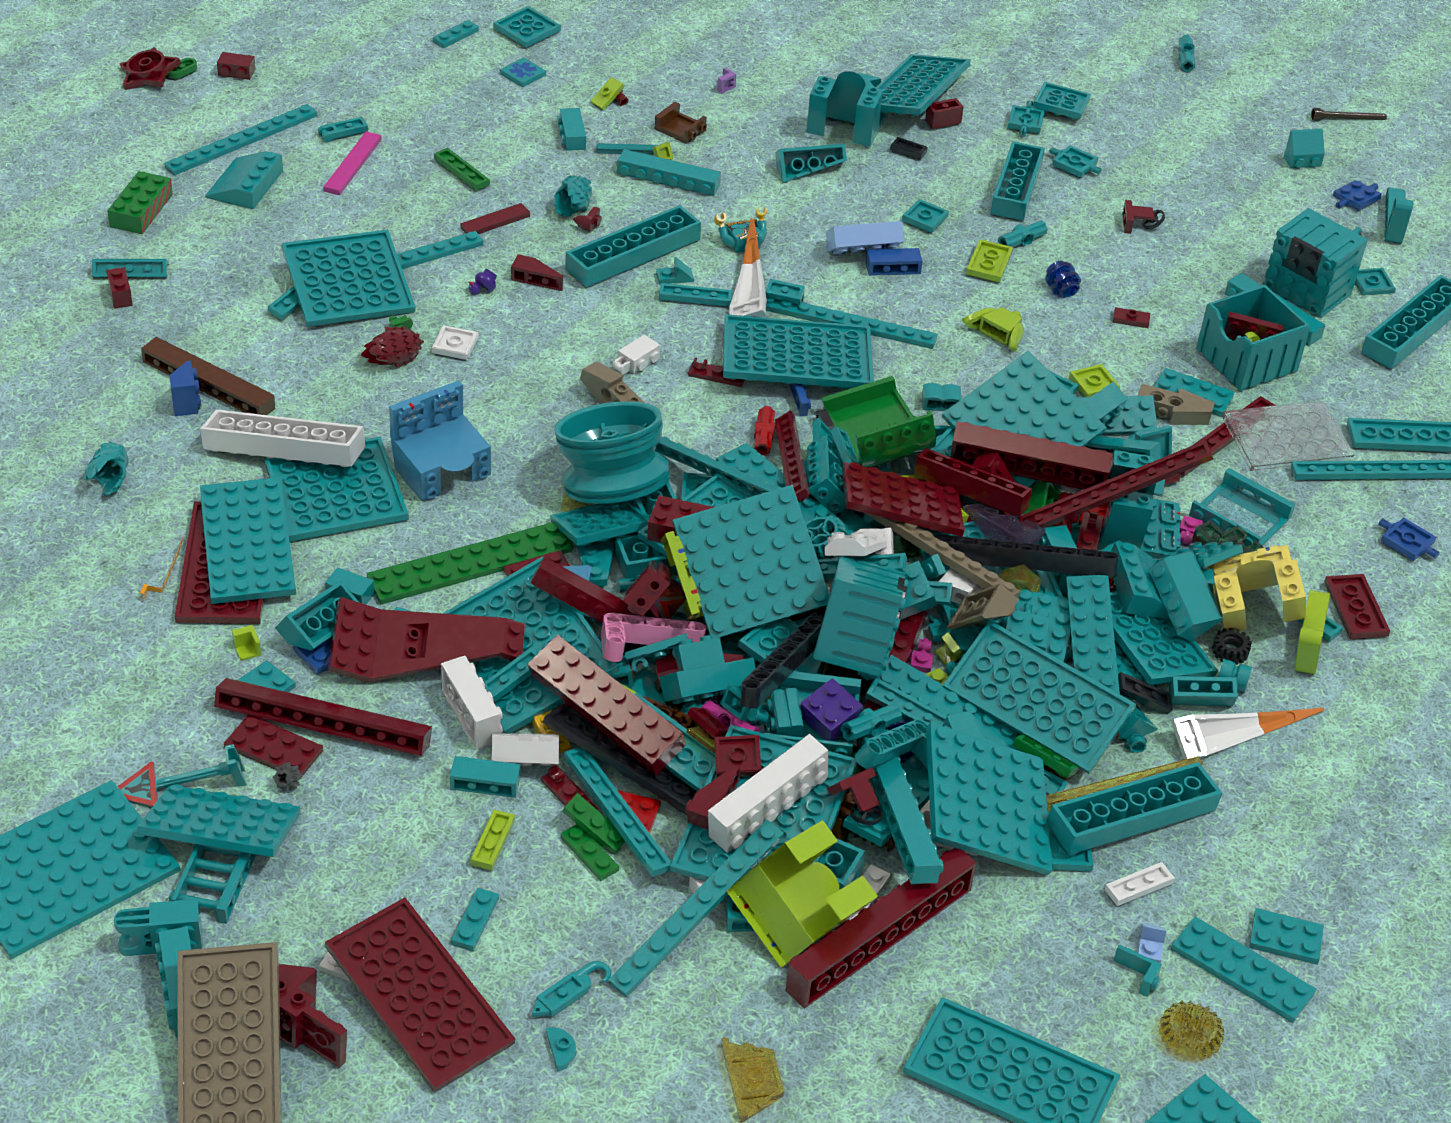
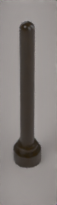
M1312 108L1311 118L1313 121H1320L1323 118L1387 119V114L1331 112L1321 110V108Z

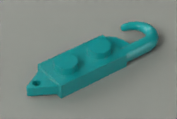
M592 961L576 972H571L536 997V1005L532 1011V1017L555 1016L589 992L591 980L588 974L596 969H601L605 972V977L602 981L606 983L611 977L610 967L604 962Z

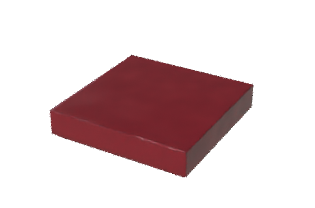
M759 735L714 737L717 778L735 765L740 766V777L754 776L761 771Z

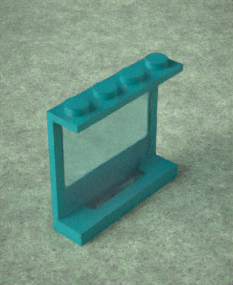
M1228 468L1224 473L1222 483L1201 503L1195 500L1192 502L1189 516L1203 521V524L1236 541L1245 548L1257 551L1292 517L1295 503Z

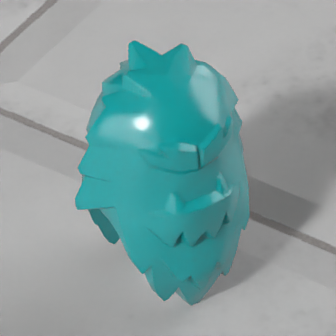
M569 175L562 180L561 186L554 194L553 205L555 206L556 213L558 215L561 214L562 217H567L579 210L587 211L590 198L592 197L591 181L587 180L586 177H581V175Z
M111 441L100 445L101 448L95 452L84 474L86 481L88 479H96L101 484L103 496H108L119 490L127 475L126 468L129 463L125 447Z

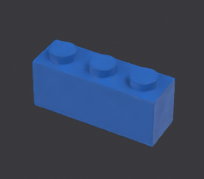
M919 248L867 249L865 263L869 276L921 274L923 260Z

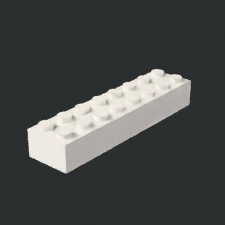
M215 410L200 428L203 449L214 452L223 451L230 452L231 454L240 453L248 454L249 456L257 455L266 456L267 458H283L285 460H300L307 463L317 462L324 465L334 464L348 467L354 464L365 448L363 426Z

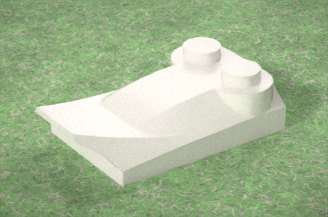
M860 529L855 533H851V535H844V532L831 533L832 537L827 538L828 545L825 546V555L865 556L887 547V541L881 529Z

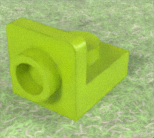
M946 633L942 636L945 644L936 650L937 655L945 665L951 661H958L964 655L951 635Z

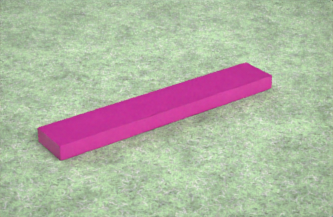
M366 131L324 185V192L340 195L382 140L381 135Z

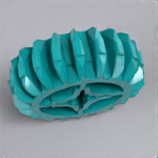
M825 514L822 517L816 515V518H809V521L805 522L817 559L832 558L833 556L825 555V546L828 545L827 538L832 537L831 533L844 532V535H848L845 524L838 517L834 518L833 515L827 517Z

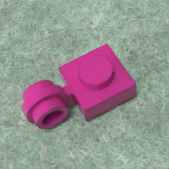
M1183 516L1180 525V543L1182 545H1190L1193 537H1198L1203 521Z
M924 638V640L919 639L918 650H913L910 666L920 672H931L934 654L930 653L932 641H929L928 638Z

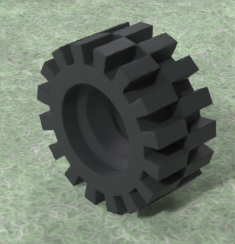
M1223 628L1222 631L1219 630L1213 641L1212 653L1216 654L1215 657L1217 659L1221 658V662H1223V659L1235 662V665H1238V662L1240 664L1244 663V660L1248 659L1252 644L1250 637H1245V632L1239 633L1240 630L1237 628L1236 631H1233V628H1229L1228 631L1226 628ZM1225 644H1232L1238 648H1230Z

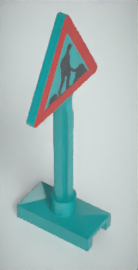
M234 744L225 746L226 762H221L219 765L156 779L155 764L151 761L117 787L129 802L152 808L158 800L157 790L174 784H183L217 775L225 776L232 774L237 787L247 786V783L242 774L245 771V767Z

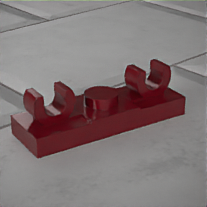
M696 357L688 371V376L737 387H742L745 379L732 380L723 378L722 366L709 365L706 359H704L703 363H699Z
M1092 511L1090 513L1084 512L1076 546L1078 549H1097L1104 516Z
M557 765L549 768L548 773L541 777L544 785L564 806L578 793L598 810L585 793Z

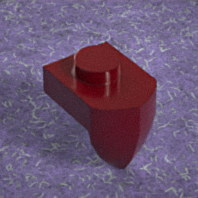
M593 207L587 216L579 215L573 218V221L581 229L592 232L596 226H599L602 220L600 208Z

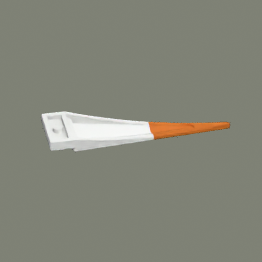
M752 218L750 219L739 279L729 306L730 315L758 317L766 314L767 299L755 222Z
M1324 708L1238 714H1199L1176 718L1171 723L1184 762L1207 757L1322 712Z

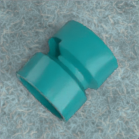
M1223 659L1218 677H1236L1237 691L1245 693L1252 667L1240 664L1237 667L1235 662Z

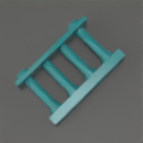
M193 844L192 854L176 889L170 893L169 901L198 899L199 907L214 910L217 913L218 922L227 924L257 854ZM206 850L238 857L236 863L232 865L202 858ZM198 868L230 874L229 880L224 883L194 876ZM190 886L222 892L221 898L216 901L186 894Z

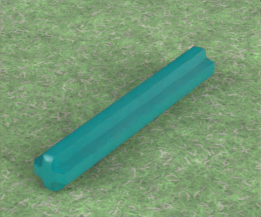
M597 143L596 152L621 154L626 149L654 155L652 147L657 145Z

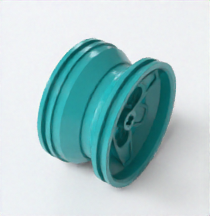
M610 402L579 409L560 419L554 427L556 443L559 446L560 452L571 463L562 478L566 495L580 502L606 504L640 498L663 487L670 479V470L667 458L655 451L662 437L663 429L660 410L653 405L642 402Z

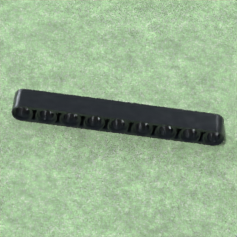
M951 535L936 537L981 565L1085 576L1105 575L1108 578L1116 577L1118 572L1119 555L1114 552Z
M826 608L815 609L742 681L741 705L743 707H759L815 650Z

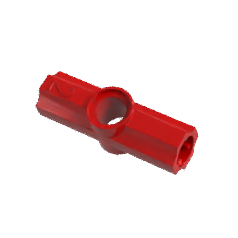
M764 406L759 409L755 424L754 449L762 456L770 454L774 437L775 410L771 406Z

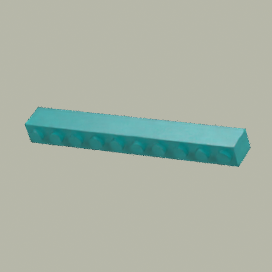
M885 727L882 733L887 732L888 728ZM867 734L855 739L858 750L868 739L874 736ZM897 756L872 767L876 776L870 778V781L910 883H938L939 875L943 872V861L938 857L937 847L931 840L929 828H926L924 815L919 811L918 801L913 796L911 784H908L906 771L901 767L900 757Z

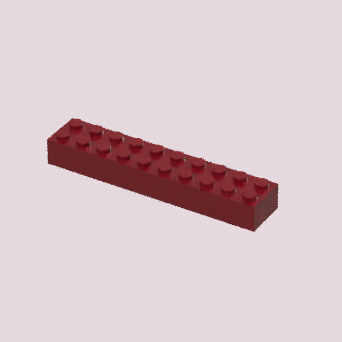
M953 848L950 851H945L939 858L943 861V872L939 875L938 883L911 884L908 879L902 885H896L889 894L879 897L870 907L863 908L857 916L851 920H846L834 932L827 933L824 939L817 944H811L801 955L794 956L788 963L785 991L804 1009L970 892L976 862L961 849Z

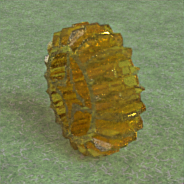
M1182 1000L1178 1005L1173 1003L1170 1008L1164 1011L1163 1017H1161L1159 1034L1162 1035L1161 1042H1166V1049L1174 1048V1055L1181 1053L1182 1059L1190 1056L1193 1062L1197 1056L1201 1061L1206 1056L1211 1058L1214 1053L1219 1051L1224 1040L1225 1031L1222 1026V1019L1217 1018V1012H1210V1006L1202 1007L1201 1001L1197 1005L1193 1004L1192 1000L1187 1004ZM1175 1023L1179 1026V1031L1175 1028ZM1204 1029L1208 1031L1210 1037H1207L1205 1035L1206 1032Z

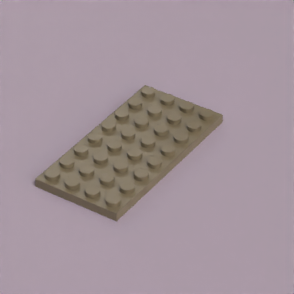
M277 942L178 951V1123H282L279 952Z

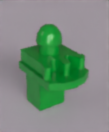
M394 315L389 317L390 328L395 326L401 328L403 326L411 329L413 326L412 319L410 317L407 318L406 315L399 318Z

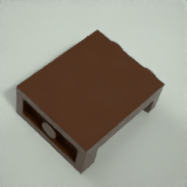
M673 102L655 116L654 129L687 144L706 131L707 117L702 116L700 119L695 120L680 113V104Z

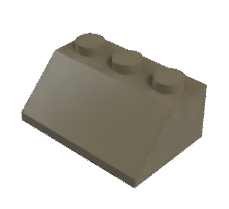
M1001 583L966 595L947 628L953 630L986 624L989 620L996 621L1006 616L1009 617L1015 611L1014 606L1018 598Z

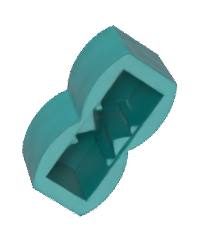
M923 384L921 394L922 407L926 411H946L962 399L961 387L958 385Z

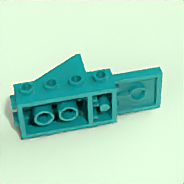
M817 418L812 422L813 441L808 445L807 459L803 461L809 493L831 513L837 515L847 509L842 473L843 462L839 459V451L832 442L833 436L830 429Z

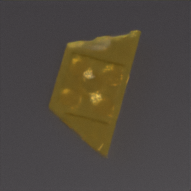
M721 1038V1046L740 1123L745 1122L784 1096V1088L775 1053L772 1049L755 1047L753 1044L745 1042L742 1046L729 1042V1038Z

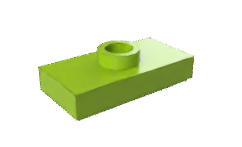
M610 77L592 98L591 103L604 111L624 88L623 83Z

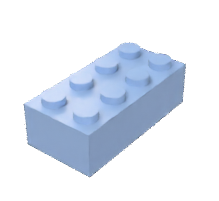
M902 221L833 226L826 231L828 252H833V255L844 254L848 250H850V253H860L865 249H895L904 242Z

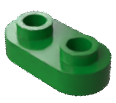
M193 58L180 60L181 64L167 74L168 77L178 79L196 71L197 61Z

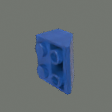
M186 361L169 375L175 416L198 414V407L201 406L200 395H196L200 392L199 383L196 380L197 371L196 368H192L191 361Z

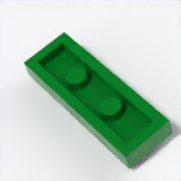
M1022 734L1015 738L1013 746L1018 748V751L1040 757L1043 760V765L1054 769L1057 775L1069 778L1077 773L1079 766L1028 736Z
M578 793L562 810L566 816L611 854L614 855L625 843V840L611 821Z
M577 824L561 833L560 838L600 881L619 871V865Z

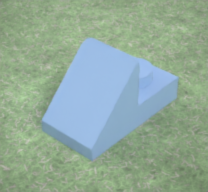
M1142 923L1138 953L1160 963L1167 932L1166 928Z

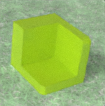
M253 625L232 630L233 644L241 661L262 656L260 640Z

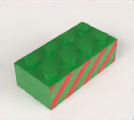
M138 171L107 210L109 226L143 234L173 195L171 178Z

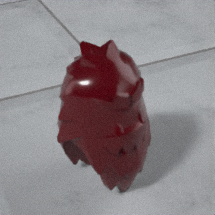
M385 327V332L375 336L372 339L373 341L364 345L366 349L361 353V356L369 358L367 361L369 363H379V365L395 364L397 368L403 364L407 365L417 357L419 350L422 349L421 344L424 343V340L419 339V333H415L406 327Z

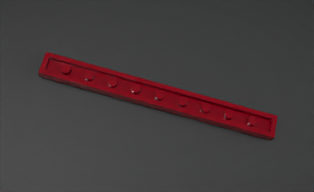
M790 410L776 418L775 424L786 486L793 485L798 502H802L810 493L796 419Z
M1205 440L1021 515L1017 519L1025 537L1043 528L1214 460Z

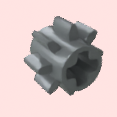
M286 762L282 766L280 765L275 768L277 772L273 779H275L277 788L284 787L285 791H289L293 787L300 785L298 780L302 774H300L298 765L291 766L290 762Z

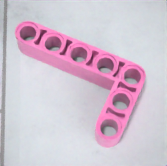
M607 613L604 615L601 630L603 657L612 662L621 661L625 642L650 645L685 633L689 639H692L693 643L699 642L700 637L705 636L707 627L703 623Z

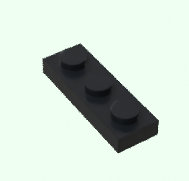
M1123 672L1118 674L1121 695L1164 714H1169L1172 711L1170 693Z

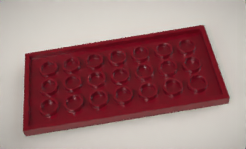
M194 501L175 611V623L261 624L264 598L211 603L201 501Z
M406 897L325 941L327 951L434 1092L515 1044L516 1038Z

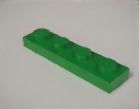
M448 147L434 153V159L475 191L490 185L489 178Z

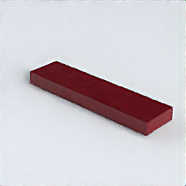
M522 203L460 223V226L465 233L476 231L478 234L528 218L530 217V211Z

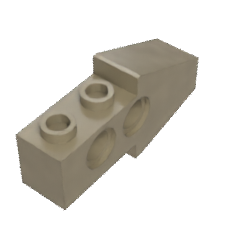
M597 361L582 369L580 380L599 404L622 401L645 403L622 381L623 375Z
M1145 384L1141 385L1138 396L1153 395L1156 416L1169 419L1170 425H1209L1214 402L1183 389H1179V392L1176 393Z

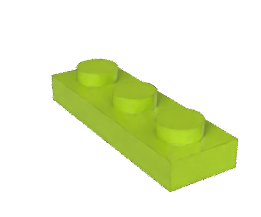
M493 810L470 859L472 866L493 870L515 822L514 814Z

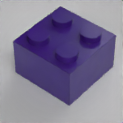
M832 678L800 703L802 719L826 741H835L843 735L841 731L842 724L858 718L862 712L863 705Z

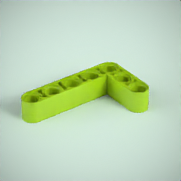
M1309 591L1306 618H1304L1299 636L1295 671L1316 675L1330 593Z

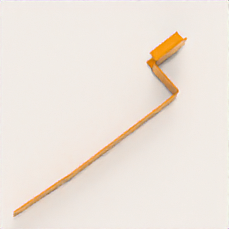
M183 536L162 588L144 584L140 591V594H143V601L148 591L163 592L179 554Z

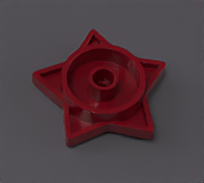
M155 47L133 55L128 61L120 63L121 69L126 74L123 82L124 89H133L143 85L163 87L166 74L181 64L178 57L164 56Z

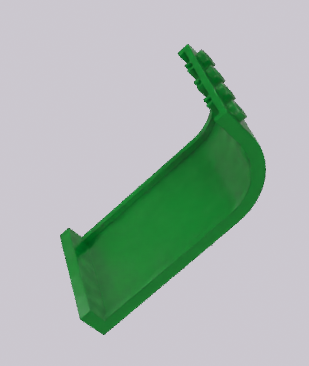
M893 376L821 398L823 410L827 409L834 427L837 426L848 433L859 463L863 467L878 466L922 452L926 448H935L936 446L933 414L931 411H928L926 415L913 416L897 391Z

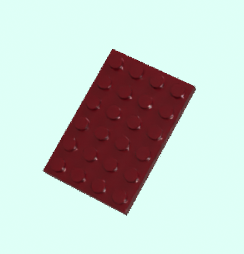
M844 462L842 473L846 508L960 537L963 536L965 528L959 494L953 487H943L933 482L919 481L914 477H903L894 472L887 473L874 467L867 468L858 463Z

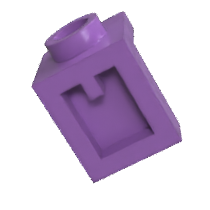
M727 68L723 69V76L718 78L717 91L721 94L736 87V73Z

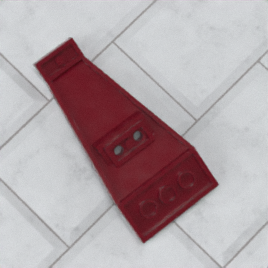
M341 597L337 605L328 671L370 683L441 669V663L462 656H466L469 663L496 657L513 661L523 653L525 624L501 617L378 609Z

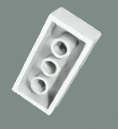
M466 656L441 663L442 693L476 751L491 746L492 733H503L500 719L503 718L502 711L499 706H495L491 692L486 691L483 679L481 677L478 678L474 664L469 663Z

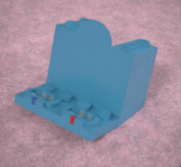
M459 380L389 406L390 438L395 470L421 501L433 499L441 494V467L449 471H460L472 465V482L491 475V446L463 415V384Z

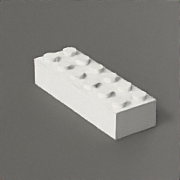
M807 735L708 810L709 837L726 853L740 847L743 841L751 836L766 820L774 821L779 813L789 809L800 797H805L814 786L822 784L828 777V749L813 736Z

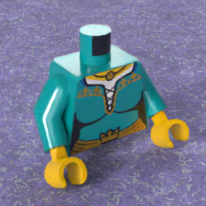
M766 207L763 209V214L759 213V208H757L755 215L759 221L753 219L759 249L767 234L766 221L764 220L767 213ZM722 212L721 219L716 214L714 223L720 227L718 230L722 242L733 248L736 253L745 252L750 220L726 223L724 226L726 214Z

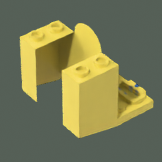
M1275 545L1257 549V551L1235 555L1208 566V569H1213L1215 600L1223 616L1221 621L1222 628H1226L1227 631L1229 628H1233V631H1236V628L1240 631L1247 630L1245 606L1241 592L1279 585L1283 600V623L1306 618V596L1297 560H1291L1288 545Z

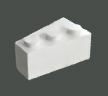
M492 733V761L515 762L521 764V766H531L532 763H541V766L559 764V734Z

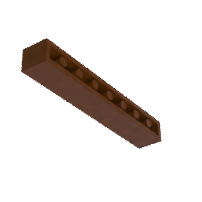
M155 337L141 348L143 362L168 375L172 374L186 361H191L192 368H196L197 371L196 380H198L200 391L244 413L268 415L276 409L274 394L167 341Z

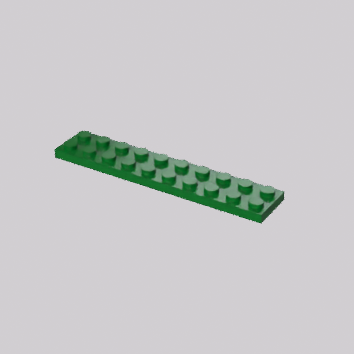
M551 522L366 573L367 578L374 580V593L380 605L501 572L504 571V566L561 550L562 554L573 551V546L567 536L558 529L557 525Z

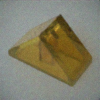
M1024 564L1001 570L1000 574L1002 580L1012 583L1018 590H1029L1032 593L1039 592L1042 579Z

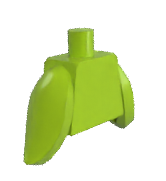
M1003 307L998 309L985 308L962 318V322L966 326L979 329L980 332L1005 346L1008 345V349L1014 352L1024 336L1021 314L1016 310L1011 312Z

